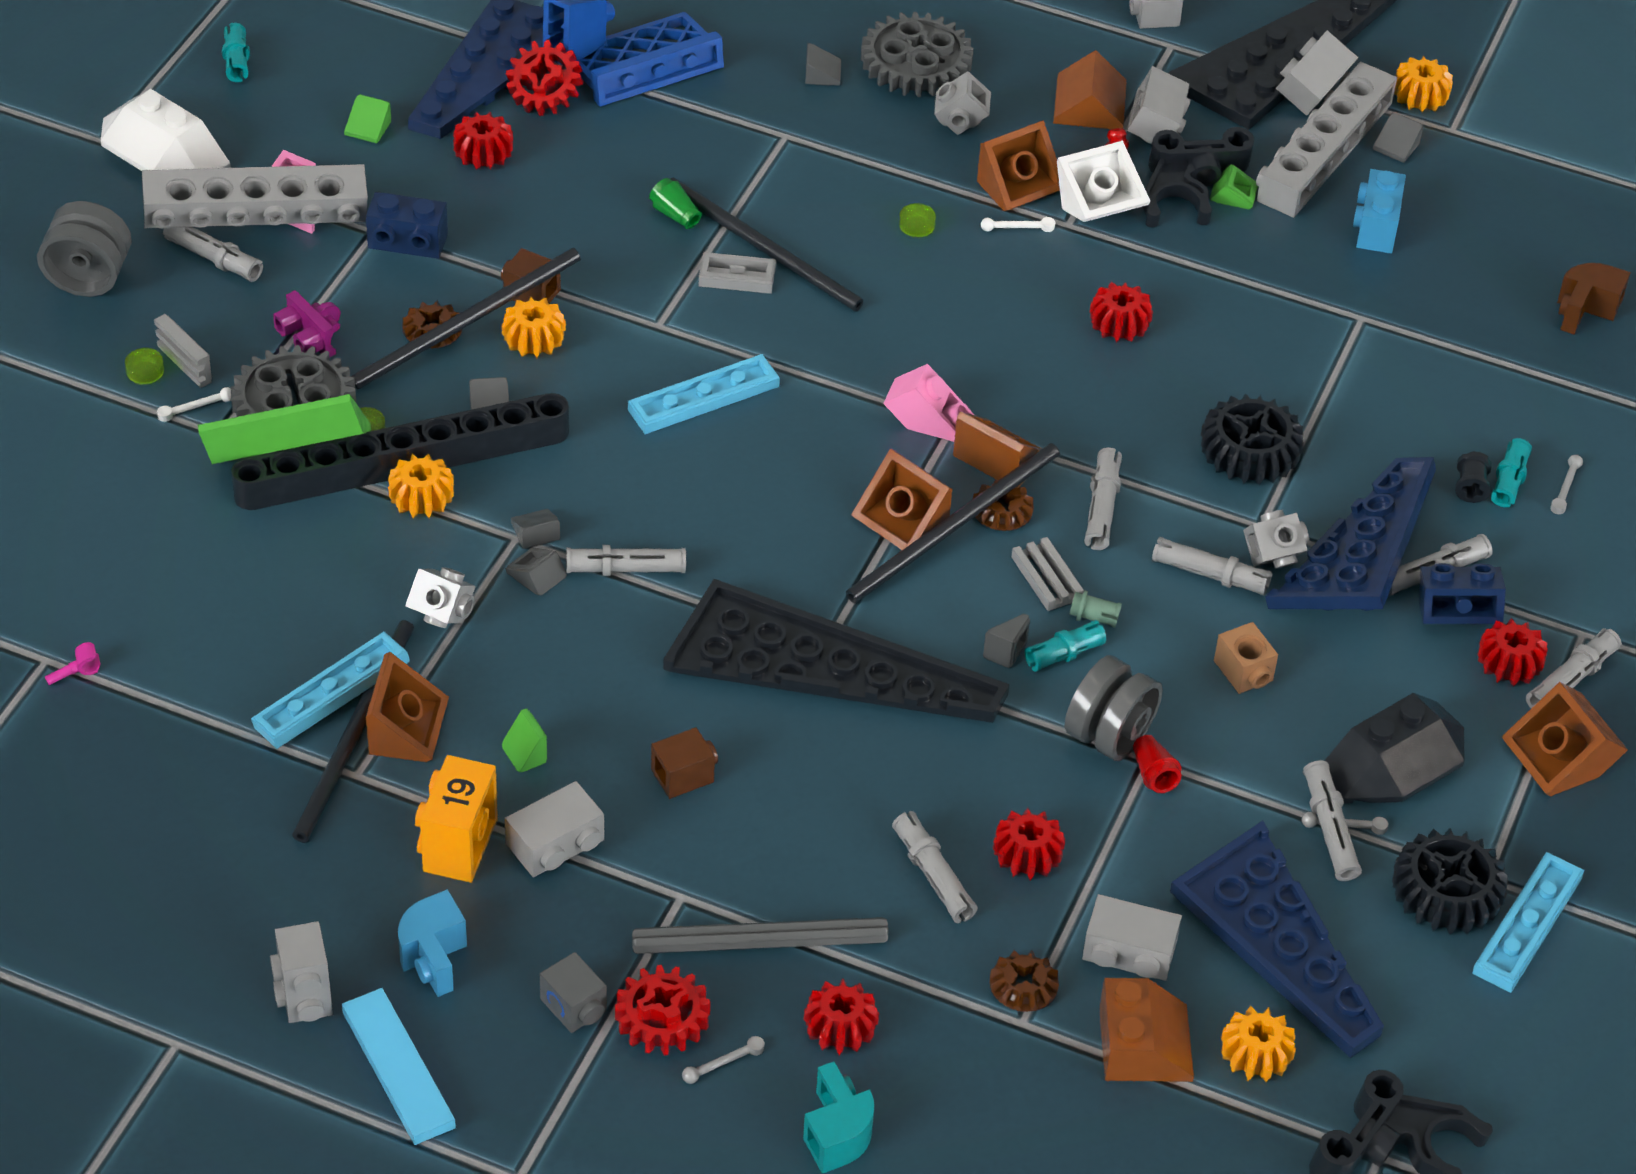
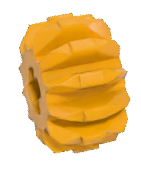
M1424 56L1421 60L1410 57L1407 63H1400L1395 75L1397 82L1394 92L1397 95L1398 103L1407 104L1408 110L1418 108L1422 113L1427 108L1436 111L1438 106L1446 105L1453 85V75L1448 73V66L1438 65L1437 59L1430 61L1426 60Z
M530 296L527 302L516 300L514 307L506 308L504 322L502 323V335L504 340L507 341L509 350H518L521 357L530 353L538 358L542 352L552 355L554 348L562 346L564 331H566L564 314L559 310L558 304H549L547 298L534 301Z
M412 454L410 461L398 460L396 468L390 470L388 494L391 503L396 504L399 513L409 511L413 519L418 514H425L430 519L432 511L444 512L446 504L452 502V497L454 496V476L451 473V469L446 468L443 459L433 461L430 454L418 459Z
M1252 1006L1246 1010L1245 1015L1235 1012L1230 1019V1024H1226L1222 1031V1059L1231 1061L1232 1073L1241 1070L1245 1071L1247 1081L1254 1075H1260L1265 1082L1271 1078L1272 1073L1282 1076L1283 1072L1287 1069V1065L1291 1063L1295 1056L1296 1048L1294 1041L1296 1036L1294 1028L1286 1027L1285 1015L1272 1017L1269 1007L1263 1013H1257Z

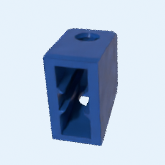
M544 0L543 47L546 39L551 41L553 48L561 42L564 44L566 52L570 50L574 52L577 58L576 61L582 60L604 45L606 41V23L612 21L615 17L613 5L606 0Z

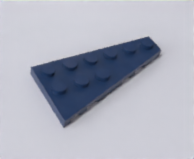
M1434 457L1396 458L1372 483L1373 491L1365 499L1358 498L1351 505L1352 513L1346 519L1339 518L1309 549L1306 562L1299 569L1292 568L1285 575L1286 583L1279 590L1272 589L1265 596L1268 609H1323L1327 611L1335 609H1361L1365 611L1383 609L1436 471Z
M1262 820L1172 881L1170 893L1351 1058L1382 1035L1384 1025L1361 986L1355 984L1346 969L1347 962L1340 950L1335 951L1328 939L1329 932L1300 882L1294 881L1285 866L1286 858L1280 848L1275 849L1268 837L1269 830Z

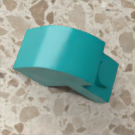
M834 1061L818 1067L816 1093L824 1107L808 1112L804 1117L803 1140L822 1174L858 1159L870 1144L873 1127L874 1099L870 1089L856 1094L852 1080L847 1075L842 1076Z

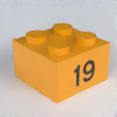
M447 755L441 770H434L429 784L430 795L427 803L421 802L416 812L415 826L420 827L417 853L422 854L423 872L472 883L498 820L496 766Z

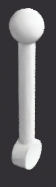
M987 217L981 221V228L987 232L994 228H1041L1045 232H1052L1055 228V220L1045 217L1041 221H993V219Z
M224 387L218 394L172 408L161 406L157 409L158 419L162 422H167L175 414L221 400L230 402L231 388Z

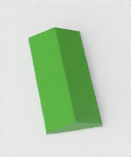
M350 394L198 425L199 435L212 464L360 435L371 431V423Z

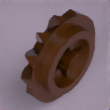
M438 300L433 305L421 302L419 308H409L408 315L403 317V333L411 342L456 316L459 312H454L452 304L442 307ZM462 330L431 348H440L453 343L461 335Z
M982 484L979 492L973 494V499L990 486ZM1026 487L1014 488L1000 498L1006 504H1009L1008 511L1005 510V507H1002L1001 503L996 501L975 516L980 523L991 529L1001 531L1018 529L1027 524L1033 515V497L1027 495Z
M1014 950L1007 958L999 957L996 966L991 969L990 988L995 998L1010 1009L1023 1012L1040 1010L1049 1005L1058 993V970L1050 966L1048 957L1040 959L1035 956L1033 950L1027 955H1019ZM1033 973L1032 984L1024 981L1016 985L1018 974L1025 977Z

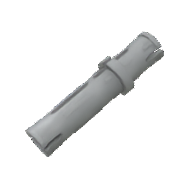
M169 227L163 230L165 239L214 262L215 266L222 271L234 272L250 282L256 281L263 271L261 260L241 252L239 247L231 242L224 243L194 227Z
M1110 447L1103 448L1098 452L1096 474L1091 477L1090 482L1092 501L1084 542L1088 547L1093 537L1091 545L1093 550H1103L1109 546L1116 492H1120L1121 487L1119 468L1122 454L1118 451L1115 456L1116 449Z
M1479 534L1456 545L1450 542L1443 545L1438 552L1399 566L1388 596L1420 584L1421 566L1431 567L1434 564L1446 563L1454 567H1464L1484 558H1489L1492 555V546L1489 539L1484 534Z
M1159 537L1157 540L1158 544H1155L1152 561L1168 564L1221 581L1222 586L1228 588L1233 585L1263 596L1267 593L1272 578L1271 571L1241 563L1239 558L1230 556L1229 559L1172 542L1163 537Z
M602 545V549L567 548L566 573L602 572V576H610L611 572L685 573L686 548L611 549L610 545Z
M1603 628L1590 642L1576 647L1572 651L1571 657L1562 666L1526 694V702L1529 707L1532 708L1559 682L1574 688L1584 677L1594 675L1599 671L1602 662L1621 648L1622 643L1618 634L1612 629L1606 630V628Z
M1323 760L1314 761L1303 768V774L1306 777L1312 796L1309 802L1312 812L1318 815L1325 843L1336 873V879L1339 881H1349L1361 875L1362 868L1359 865L1350 832L1341 807L1344 801L1341 793L1335 789L1328 762Z
M909 811L908 816L906 812L899 815L892 823V827L910 852L908 857L913 865L919 866L955 923H961V920L965 922L972 918L977 912L978 907L939 851L941 846L937 839L929 836L915 812Z

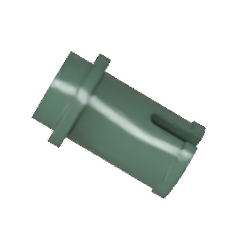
M1086 590L1083 593L1075 592L1069 615L1076 616V621H1080L1081 618L1091 621L1098 620L1099 623L1110 625L1113 628L1116 627L1122 603H1115L1087 595L1088 591Z

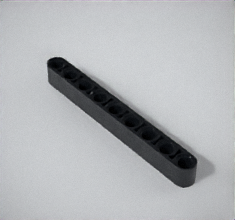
M547 393L374 430L360 435L244 458L237 461L231 469L234 500L237 506L242 509L257 510L388 481L390 470L396 468L398 460L410 461L412 454L418 459L430 454L433 461L443 459L446 468L558 444L563 442L569 435L568 401L560 394Z

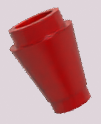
M1152 735L1139 737L1133 744V751L1135 752L1144 785L1156 793H1167L1176 788L1182 778L1179 761Z

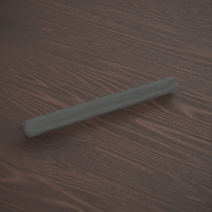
M884 917L635 928L632 932V948L634 953L643 954L885 943L888 940L889 928L887 919Z

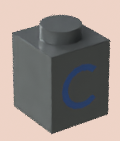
M573 952L540 973V999L571 1033L584 1025L595 1023L601 1018L603 1013L607 1012V986L576 952Z

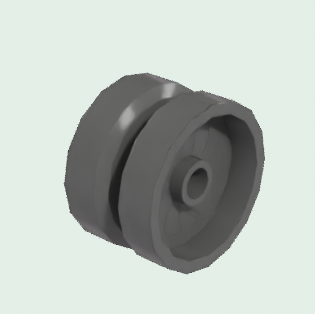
M86 201L66 203L57 209L37 253L38 266L46 279L59 289L73 295L86 297L103 295L113 288L132 244L130 230L122 218L111 209L102 205Z
M1111 655L1103 657L1089 670L1070 702L1064 724L1066 733L1083 743H1091L1095 740L1098 752L1114 761H1121L1133 751L1134 742L1146 734L1155 718L1162 698L1163 688L1161 683L1144 673H1137L1132 676L1131 667L1127 663Z

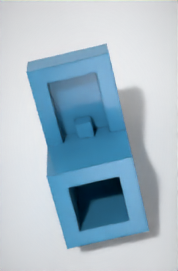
M447 889L424 898L409 907L403 914L398 926L400 963L403 971L415 967L422 983L429 982L437 997L454 991L452 964L447 954L467 947L466 920Z

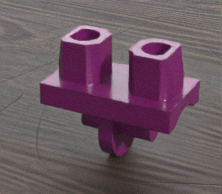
M296 290L286 294L287 307L273 314L276 331L284 337L297 330L298 333L293 335L294 346H300L301 352L306 353L313 346L315 347V353L319 351L322 354L325 351H329L330 357L336 355V349L331 345V338L334 332H337L340 328L338 323L341 315L340 309L332 302L310 305Z

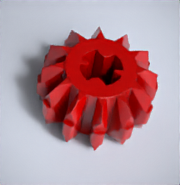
M476 112L473 118L464 116L462 123L455 125L453 147L456 157L462 159L463 165L474 164L476 170L481 166H487L491 170L493 164L504 165L505 159L511 157L513 131L511 130V125L505 123L503 116L493 118L491 112L486 115H480Z
M1111 282L1108 288L1100 287L1095 297H1093L1089 311L1093 329L1101 331L1102 338L1114 337L1116 343L1120 338H1125L1132 342L1135 336H1144L1149 323L1152 322L1153 316L1150 295L1142 293L1140 286L1128 287L1126 282L1123 286H1117Z
M1512 618L1506 624L1496 620L1491 629H1486L1485 633L1481 636L1478 662L1483 664L1484 674L1496 675L1497 683L1505 679L1509 680L1513 687L1519 680L1529 684L1534 676H1539L1540 672L1544 669L1545 658L1548 652L1547 642L1542 640L1541 630L1529 629L1528 622L1519 625Z
M1028 807L1023 815L1011 810L1007 820H1000L996 828V837L993 841L994 854L998 856L1000 868L1011 867L1013 877L1020 872L1026 873L1030 881L1035 872L1047 877L1051 867H1058L1062 861V850L1065 847L1064 833L1060 832L1058 820H1047L1045 810L1038 815H1034Z
M843 978L838 986L834 987L825 981L821 991L812 990L807 1008L804 1009V1021H806L809 1039H819L822 1051L829 1046H835L840 1056L844 1047L848 1046L855 1052H858L861 1042L870 1043L874 1037V1029H876L879 1021V1012H877L873 993H863L864 989L861 982L853 987H848Z

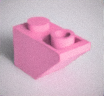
M928 364L895 378L883 403L908 430L953 442L955 440L956 419L959 412L962 411L974 415L968 406L962 402Z

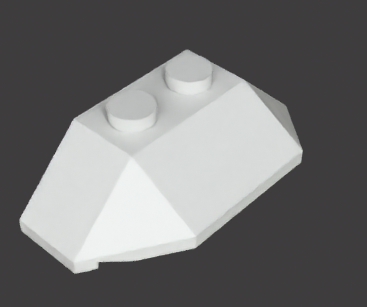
M152 89L127 101L103 118L101 146L141 171L231 168L229 160L203 121Z

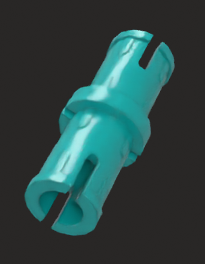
M230 23V33L227 26L223 30L225 44L222 47V58L226 59L227 78L233 82H242V72L245 79L249 75L247 61L250 57V48L246 45L245 27L240 23Z
M1514 438L1512 442L1509 441L1505 458L1497 466V482L1491 493V500L1497 506L1505 508L1510 507L1511 504L1514 505L1519 485L1525 482L1528 473L1526 464L1532 452L1531 444L1525 439Z
M1098 620L1091 621L1074 630L1067 631L1063 629L1056 632L1053 638L1025 648L1027 664L1029 667L1032 666L1034 672H1037L1056 662L1063 660L1066 662L1072 661L1077 658V654L1105 644L1106 633L1103 626L1099 625Z

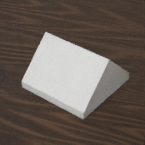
M1123 141L1059 157L1057 160L1062 209L1083 222L1146 206L1150 203L1147 192Z

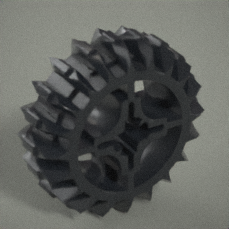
M1245 393L1241 400L1230 396L1227 403L1218 401L1217 406L1209 410L1201 429L1202 452L1205 453L1207 463L1214 464L1216 473L1226 471L1229 480L1234 477L1241 478L1243 484L1247 480H1255L1260 485L1264 479L1274 483L1278 476L1287 477L1290 469H1295L1296 464L1299 462L1300 454L1303 452L1304 433L1303 426L1299 425L1298 415L1290 414L1288 406L1278 407L1276 399L1270 402L1264 401L1261 395L1257 399H1250Z
M1434 828L1428 834V837L1418 833L1413 843H1406L1395 861L1392 883L1393 888L1396 889V901L1404 903V914L1416 913L1417 924L1424 921L1430 922L1432 931L1442 926L1446 927L1449 935H1451L1457 927L1466 934H1468L1473 926L1482 929L1488 920H1494L1498 915L1501 905H1504L1507 896L1508 875L1504 873V861L1496 859V849H1484L1483 838L1475 842L1470 840L1467 831L1462 836L1454 835L1451 828L1445 832V835H1441Z

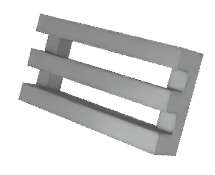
M703 252L699 273V287L772 294L776 259Z
M166 314L154 319L155 326L159 328L155 330L156 336L160 339L157 341V346L200 388L212 382L209 354Z
M1048 537L1040 539L1039 545H1036L1034 541L1027 543L1024 550L1020 546L1012 548V559L1047 611L1071 604L1075 592H1084ZM1029 559L1034 560L1042 572V577L1048 585H1051L1058 598H1054Z

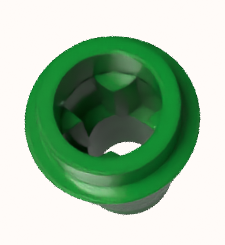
M664 178L651 190L649 199L653 202L652 206L657 211L683 225L686 229H691L700 221L702 213L697 209L678 181Z

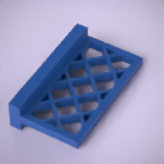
M686 12L608 35L604 45L588 55L592 59L583 58L579 61L582 68L580 73L582 80L593 90V99L599 107L724 67L722 37L716 31L707 33ZM682 25L685 27L684 30L672 29ZM644 37H655L653 40L643 39ZM664 39H672V40H678V41H677V42H668V41H663V40H664ZM618 46V47H624V48H623V49H614V48H612V47ZM633 48H635V49H644V50H647V51H646V52H639V51H632V50H633ZM601 59H615V62L601 61Z

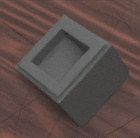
M807 43L805 84L840 86L841 59L814 44Z
M1393 112L1374 143L1373 150L1404 163L1420 144L1423 125Z
M506 377L477 378L469 381L471 410L509 402L508 381Z
M548 508L511 518V524L523 549L560 540V522L558 517Z
M534 547L505 568L508 575L537 595H543L567 576L557 551Z
M1019 615L988 630L985 634L984 658L1007 668L1013 666L1028 641L1029 615Z

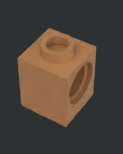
M1254 622L1218 635L1214 662L1238 694L1253 688H1262L1273 681L1278 654Z

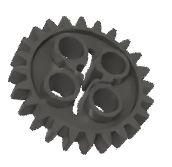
M901 12L899 13L898 20L891 16H886V24L876 21L875 29L868 28L867 36H863L861 46L863 70H869L870 79L878 77L879 86L889 83L890 92L895 91L897 88H902V93L905 96L910 90H914L917 97H921L922 91L927 90L930 95L935 96V89L940 88L946 82H952L967 71H971L973 60L971 38H965L964 29L955 31V22L945 25L943 16L937 20H931V13H927L924 18H919L918 13L913 12L912 18H907Z
M296 345L293 352H287L284 346H280L279 354L277 355L266 350V359L264 360L253 356L251 358L252 367L242 365V375H235V386H231L233 413H236L237 417L293 406V398L286 374L292 375L296 399L299 404L350 394L356 402L355 379L350 377V368L348 366L342 367L340 358L330 361L329 351H325L317 356L313 346L306 353L301 352L300 346Z

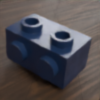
M375 192L366 214L368 248L439 259L448 236L447 203Z
M1446 563L1434 564L1431 567L1421 566L1419 606L1423 624H1494L1496 620L1503 623L1506 587L1501 567H1493L1485 563L1474 564L1472 567H1454Z

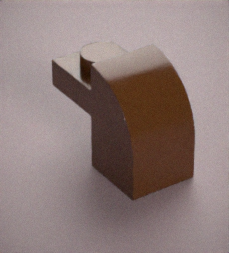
M1584 263L1568 270L1564 275L1557 303L1561 304L1558 314L1564 315L1560 330L1575 334L1585 312L1613 321L1623 301L1631 272L1602 263Z

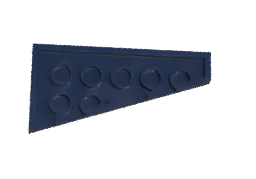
M491 0L409 116L408 130L441 139L454 130L455 125L462 123L464 116L470 117L472 110L481 104L485 106L495 100V94L501 89L505 88L508 90L506 84L510 81L506 76V70L514 69L510 59H520L522 57L519 51L521 47L528 52L532 50L533 41H536L539 47H543V8L516 0Z

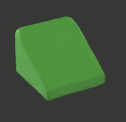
M358 95L354 101L344 134L378 143L391 123L390 103L373 97Z
M1231 164L1222 172L1220 180L1213 185L1210 200L1220 204L1250 209L1253 207L1258 186L1255 180Z
M527 708L520 711L502 743L504 752L518 772H525L546 763L547 735Z

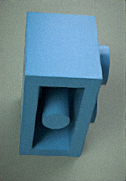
M1370 169L1368 183H1360L1357 203L1363 204V206H1356L1353 227L1359 228L1356 248L1392 254L1400 217L1405 174Z

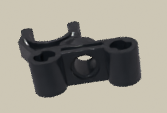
M1232 127L1224 132L1220 140L1184 141L1183 137L1173 130L1157 132L1152 140L1148 164L1153 174L1145 189L1150 203L1149 205L1142 206L1146 215V225L1151 228L1159 225L1161 211L1157 203L1164 198L1172 196L1190 201L1198 212L1197 223L1200 225L1209 224L1212 208L1209 204L1206 186H1211L1218 182L1222 172L1231 164L1242 172L1247 170L1254 145L1252 133L1242 127Z
M1376 1070L1367 1075L1354 1102V1112L1360 1121L1350 1134L1342 1130H1332L1322 1136L1309 1164L1310 1173L1352 1174L1363 1157L1381 1168L1395 1146L1401 1143L1407 1146L1409 1159L1417 1173L1462 1174L1458 1167L1444 1162L1436 1155L1431 1146V1135L1441 1130H1453L1465 1135L1475 1146L1482 1147L1488 1141L1493 1128L1492 1125L1478 1119L1462 1105L1403 1095V1084L1394 1073L1387 1070Z

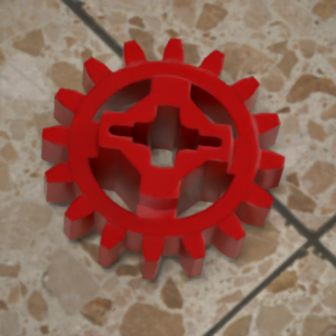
M546 39L544 47H539L536 41H533L532 50L528 52L521 47L519 51L522 57L520 59H510L514 69L506 70V76L510 81L506 85L510 94H513L512 97L516 105L522 104L527 113H530L536 107L539 116H543L546 108H550L553 114H557V105L562 104L568 108L570 105L567 98L569 96L578 98L579 93L575 86L583 85L580 75L582 68L579 61H576L577 58L572 50L566 52L563 43L560 42L553 48L551 41ZM555 61L564 65L566 69H563L561 65H555ZM523 86H526L528 90H533L534 95L527 92Z
M657 965L656 974L651 975L642 968L640 969V980L637 981L634 978L627 977L625 979V990L618 989L615 1020L619 1021V1033L621 1035L630 1033L629 1044L631 1046H635L641 1041L644 1042L645 1053L650 1054L655 1046H659L663 1055H668L670 1046L676 1045L683 1052L686 1050L687 1039L698 1043L700 1041V1030L708 1029L710 999L706 998L705 985L695 986V975L693 973L685 978L680 977V967L675 966L671 973H664L662 965Z

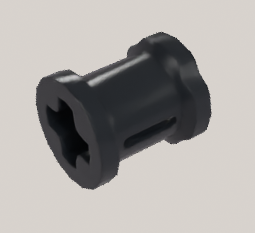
M1473 451L1463 454L1458 458L1457 470L1460 472V479L1456 483L1455 491L1461 500L1477 503L1486 500L1490 495L1491 486L1487 476L1491 472L1492 463L1487 455Z

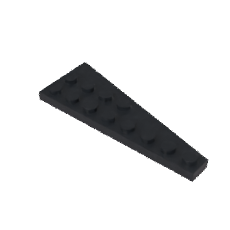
M1317 0L1170 71L1168 74L1189 83L1188 98L1249 130L1286 98L1276 89L1285 78L1280 72L1293 58L1300 61L1304 57L1299 51L1312 36L1319 40L1328 30L1342 44L1346 45L1397 0Z
M713 579L663 659V669L673 673L991 723L994 722L1009 692V684L717 579Z

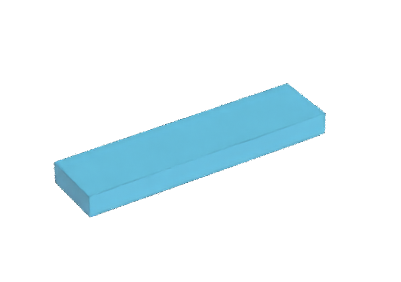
M760 354L628 401V411L643 433L648 434L780 387V377L764 355Z
M382 632L251 718L253 726L267 741L278 749L375 685L384 654L391 652L407 664L410 662L408 652L386 632Z
M1546 852L1475 963L1472 974L1511 993L1579 885L1585 870Z
M383 988L342 1003V1013L413 1144L417 1145L455 1129V1118Z

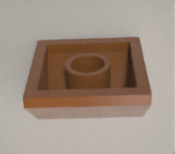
M1096 50L1058 73L1053 124L1103 129L1123 128L1127 80Z
M1044 120L980 143L977 182L1003 211H1008L1060 191L1057 158Z
M962 411L957 416L953 456L996 480L1003 478L1042 449L986 418ZM1022 482L1015 488H1019L1024 482Z
M890 449L851 516L903 550L950 516L952 488L894 449Z
M391 652L384 654L366 715L369 755L428 762L433 758L449 696Z

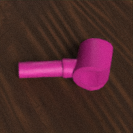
M87 642L77 646L75 649V661L44 676L48 685L78 672L83 675H94L100 668L99 654L96 653L95 645Z

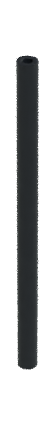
M671 178L672 181L680 183L700 212L771 258L776 259L777 262L853 311L857 312L862 307V298L676 178Z
M571 248L351 376L355 379V387L357 389L364 387L581 261L579 253L575 248Z
M1053 443L1048 444L846 590L849 600L854 604L860 601L1060 455L1058 448Z
M401 620L392 636V639L403 648H405L414 630L413 624L409 621ZM375 685L364 691L292 834L295 840L302 843L309 840L366 726V715Z

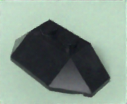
M1412 693L1351 728L1325 759L1329 764L1335 789L1341 793L1344 804L1353 803L1354 800L1369 803L1403 802L1464 765V727L1437 701Z

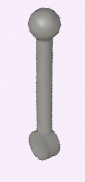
M1571 455L1568 459L1570 467L1559 496L1552 500L1550 506L1551 511L1555 514H1563L1566 510L1567 503L1565 499L1576 470L1583 465V459L1579 455Z
M1306 812L1302 816V824L1305 827L1313 828L1316 825H1320L1318 816L1315 813ZM1375 817L1372 821L1345 819L1347 827L1371 829L1375 834L1379 835L1386 833L1389 825L1388 821L1383 817Z
M753 1036L749 1038L747 1045L697 1068L692 1066L686 1067L682 1072V1078L686 1083L692 1084L698 1081L700 1075L749 1053L755 1056L760 1055L764 1051L765 1042L761 1037Z

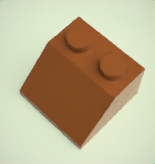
M1562 682L1554 686L1502 736V739L1542 790L1550 797L1599 778L1628 751L1585 696Z
M1104 978L1099 1010L1105 1081L1193 1082L1194 1073L1187 1004L1149 978Z

